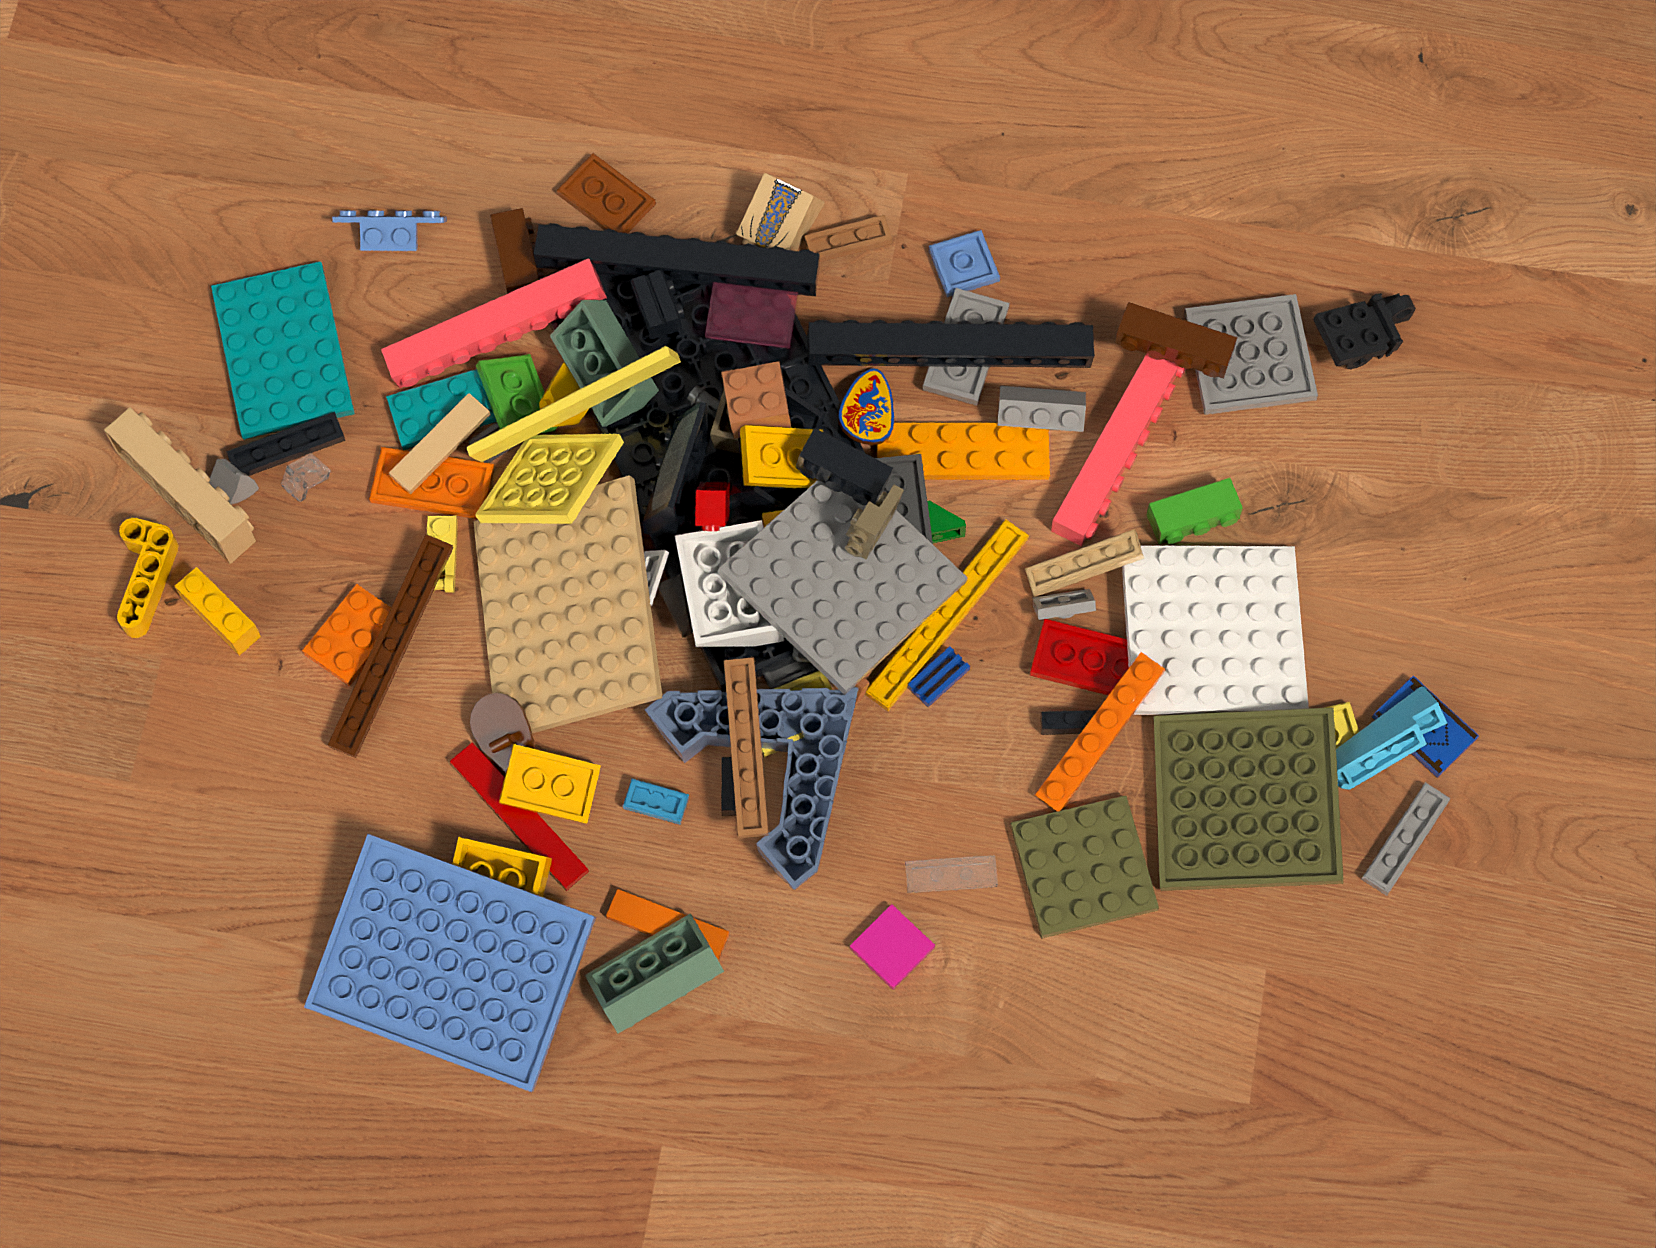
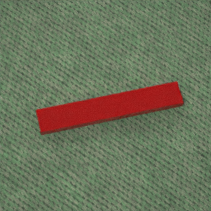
M473 742L450 760V764L532 854L552 858L549 873L566 891L589 872V869L537 812L499 803L505 777Z

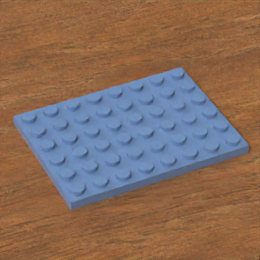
M367 834L304 1008L533 1092L596 916L380 837Z

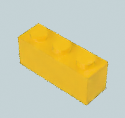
M197 567L175 585L181 599L239 656L261 637L256 625Z

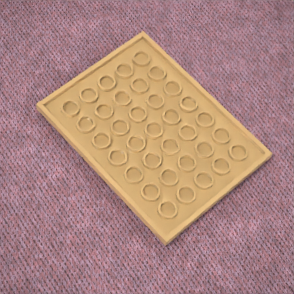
M629 475L596 485L572 524L480 523L479 520L473 521L492 694H508L516 699L525 711L532 733L663 698L634 478Z

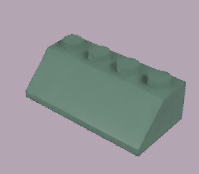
M582 300L550 335L580 389L640 359L606 300ZM650 377L591 408L601 425L608 426L642 409L659 390Z
M690 913L587 973L585 976L616 1032L620 1033L676 999L685 996L688 992L705 982L712 980L724 972Z

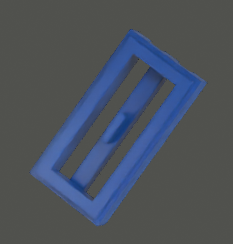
M949 646L908 684V689L929 707L970 670V665L967 662L965 663L959 654L956 655L954 649ZM947 659H951V661L948 664H946L937 674H935L926 684H924L920 689L917 688ZM956 665L959 667L928 697L924 695Z

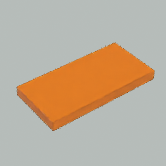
M381 447L369 497L370 503L478 519L475 514L489 495L494 464L448 457L410 495L389 475V472L410 451Z

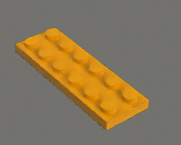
M894 423L889 438L883 443L877 444V458L921 454L925 480H1049L1050 477L1049 429L998 426V423Z

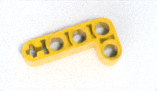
M129 518L122 522L119 533L126 547L130 551L138 553L139 557L118 610L117 619L127 636L139 638L144 636L149 630L179 546L169 527L138 518ZM141 532L137 538L129 539L133 533ZM169 539L165 545L157 546L160 540ZM159 565L155 571L147 572L150 566ZM142 591H149L146 597L137 598Z

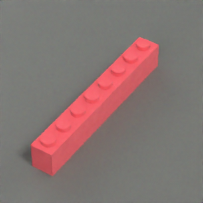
M588 258L381 349L394 382L399 388L410 387L417 384L422 378L429 375H438L445 368L455 364L466 363L477 354L491 352L500 344L507 341H516L525 333L532 330H541L557 319H565L582 300H603L607 296L596 269Z
M1148 354L1145 355L1055 515L1051 532L1081 547L1086 538L1090 540L1093 538L1099 525L1095 523L1099 515L1105 516L1112 502L1109 500L1112 491L1116 493L1119 491L1125 478L1121 476L1125 468L1130 470L1137 458V454L1134 453L1138 445L1144 446L1150 434V431L1147 430L1150 423L1156 424L1163 411V408L1160 407L1164 399L1168 401L1171 398L1176 387L1173 384L1175 378H1181L1186 369L1177 366L1174 362L1165 359L1156 360Z

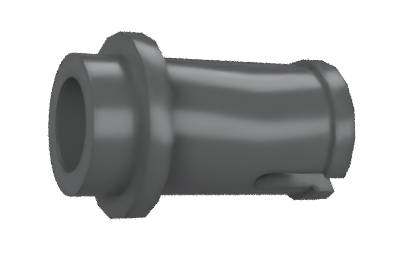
M695 386L688 396L691 405L694 407L700 402L707 403V413L715 419L720 401L706 392V387Z

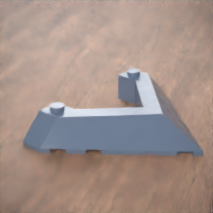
M853 687L846 695L839 689L829 690L828 688H802V690L757 689L762 748L788 752L780 824L769 833V836H765L758 841L756 846L760 855L775 873L793 890L797 889L818 872L859 687ZM705 690L693 693L668 691L662 695L663 698L656 700L645 709V712L666 742L684 763L707 745L731 747L727 692H722L721 690ZM799 733H802L803 736L802 739L793 742V739H787Z

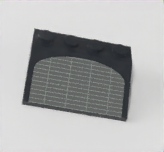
M700 402L675 419L673 428H668L666 431L664 445H667L664 454H659L656 464V470L659 472L656 480L652 479L648 488L650 500L648 506L643 505L639 519L643 523L644 534L676 541L675 536L681 533L710 441L707 403Z

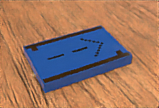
M1413 675L1373 714L1372 718L1376 720L1419 687H1425L1438 702L1447 724L1422 734L1427 744L1411 754L1438 778L1478 739L1479 735Z

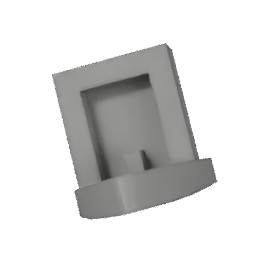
M226 459L216 460L209 483L214 489L219 486L230 498L228 502L231 505L247 499L258 491L257 483L250 476L242 473Z

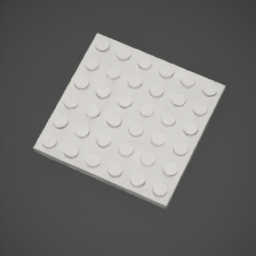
M1141 546L1144 559L1122 566L1128 667L1132 665L1142 652L1166 670L1133 715H1183L1309 709L1295 546Z

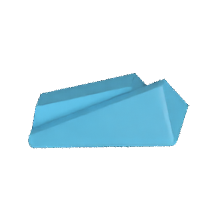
M1419 687L1336 749L1338 786L1341 789L1350 790L1425 746L1427 743L1422 734L1447 724L1438 702L1425 687Z

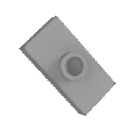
M1090 589L1033 598V608L1038 620L1055 617L1066 619L1074 614L1096 611L1095 599Z

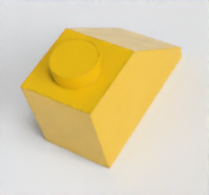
M565 362L556 372L539 402L540 409L580 389ZM589 409L553 427L576 425Z

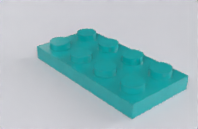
M477 369L386 396L403 450L415 447L468 393L490 411V416L479 427L497 422Z

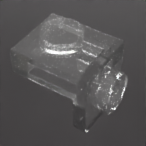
M310 453L287 465L281 486L298 502L305 500L308 489L329 478L331 470Z

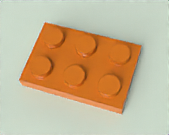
M356 584L302 650L303 654L350 686L362 672L391 607Z

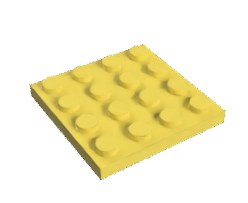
M619 434L535 435L525 440L475 514L480 523L572 524L624 442Z

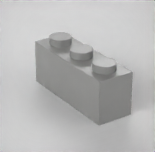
M1000 386L998 426L1084 431L1086 392Z

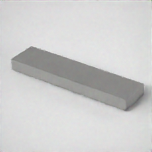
M1425 782L1361 880L1387 896L1451 798Z

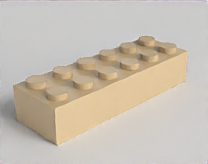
M131 407L128 408L104 429L114 450L231 564L256 542L252 533L254 527L248 521L249 516L240 506L233 507L228 502L230 498L219 486L214 489L209 483L210 479L200 468L195 470L189 464L191 460L181 449L175 451L171 446V440L161 430L156 433L151 427L153 425L144 413L140 412L137 414Z

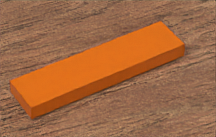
M617 889L606 914V919L653 936L687 915ZM694 918L719 961L730 932Z

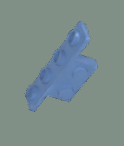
M340 210V215L332 217V222L360 223V251H417V223L447 222V216H440V211H423V216H412V211L399 210L395 211V216H384L383 210L367 211V216H356V210Z

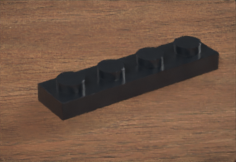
M333 412L226 452L232 465L242 473L251 476L346 440L337 416Z

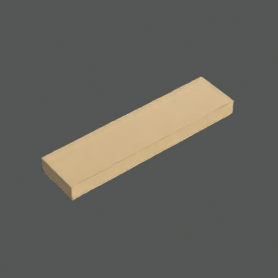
M468 393L389 472L390 477L411 495L490 416V411Z
M1134 529L1027 567L1025 570L1034 597L1139 561L1144 559V555Z

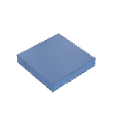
M982 230L929 245V253L946 297L953 296L956 288L970 291L1000 282L999 273Z

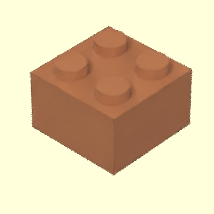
M779 362L722 372L734 439L741 438L740 428L745 425L792 428Z

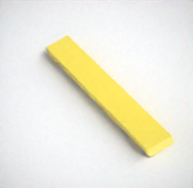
M664 346L466 447L469 456L484 462L680 363L678 353Z

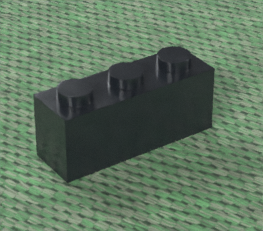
M816 428L813 429L799 454L795 466L804 476L818 479L831 490L843 492L861 505H867L869 501L876 504L893 470V467Z

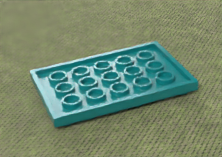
M321 261L211 286L243 440L283 431L335 412L337 418L355 414Z

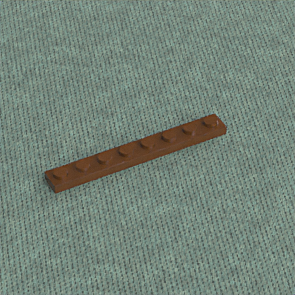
M425 534L329 740V748L357 758L452 553V544Z

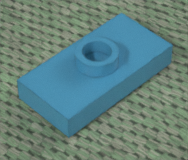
M632 779L623 809L681 825L689 794Z

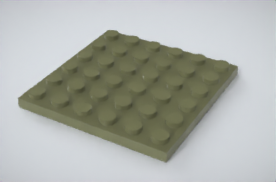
M1334 707L1154 716L1160 891L1344 884Z

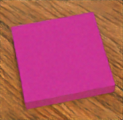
M892 904L849 946V949L892 990L935 948V944Z

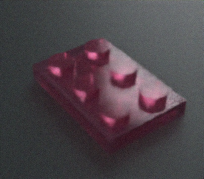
M714 282L705 337L790 348L798 293Z

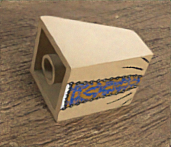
M764 173L736 234L743 237V244L760 245L764 248L782 247L786 250L797 251L804 240V235L808 233L825 202Z

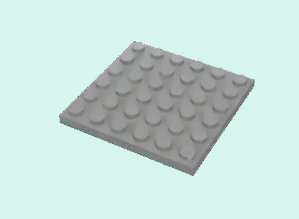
M817 480L718 569V574L846 695L963 586L968 577L897 510L867 559L851 555L845 549L849 541L846 533L858 508L864 510L866 505L858 504L851 496L843 492L833 491L825 483Z

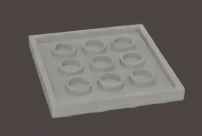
M1296 294L1185 308L1184 316L1186 321L1238 337L1224 379L1208 377L1201 371L1195 370L1204 415L1317 400L1318 393Z

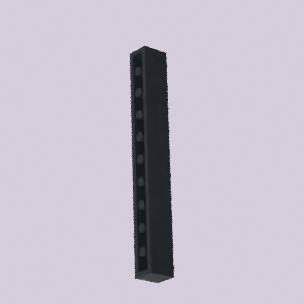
M555 223L539 224L534 250L537 268L563 270L589 258L597 274L636 278L662 270L665 278H671L673 282L816 297L820 269V253H814L805 249L791 251L782 247L763 248L754 244L734 245L725 241L705 242L697 238L676 239L669 235L657 237L647 236L640 232H633L631 234L618 233L612 229H605L603 231L590 230L584 226L570 228L562 227Z
M817 320L809 322L807 331L808 365L1091 368L1095 357L1093 325H1085L1081 322H1073L1069 325L1044 322L1040 325L1028 324L1027 322L1000 324L996 321L984 324H972L969 321L944 324L942 321L915 323L914 321L906 320L900 323H887L883 320H876L871 323H859L856 320H846L842 323H831L828 320Z

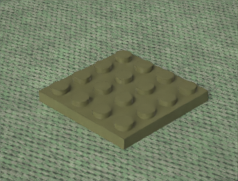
M1126 795L1011 822V831L1041 939L1158 911V902Z

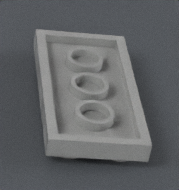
M956 288L944 324H956L960 321H969L972 324L996 321L1004 324L1010 303ZM929 366L923 383V390L977 406L990 367Z

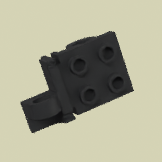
M1379 293L1373 295L1367 304L1365 301L1317 313L1313 321L1336 367L1346 365L1347 369H1355L1365 365L1375 356L1380 359L1384 354L1388 357L1394 351H1397L1403 340L1395 324L1409 321L1416 308L1409 295L1400 296V294H1395L1382 298V294Z

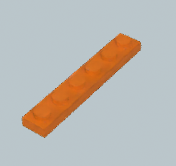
M1141 652L1035 796L1056 812L1062 811L1165 673V668Z

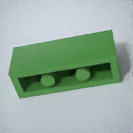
M1227 478L1149 503L1146 515L1158 544L1166 542L1174 544L1191 534L1199 536L1209 532L1213 527L1219 525L1228 527L1235 524L1240 519L1243 507L1231 478Z

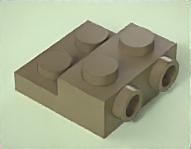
M894 484L889 493L882 492L876 504L869 501L864 510L858 508L846 533V536L849 537V541L845 546L848 553L856 557L868 558L896 512L904 492L902 488Z

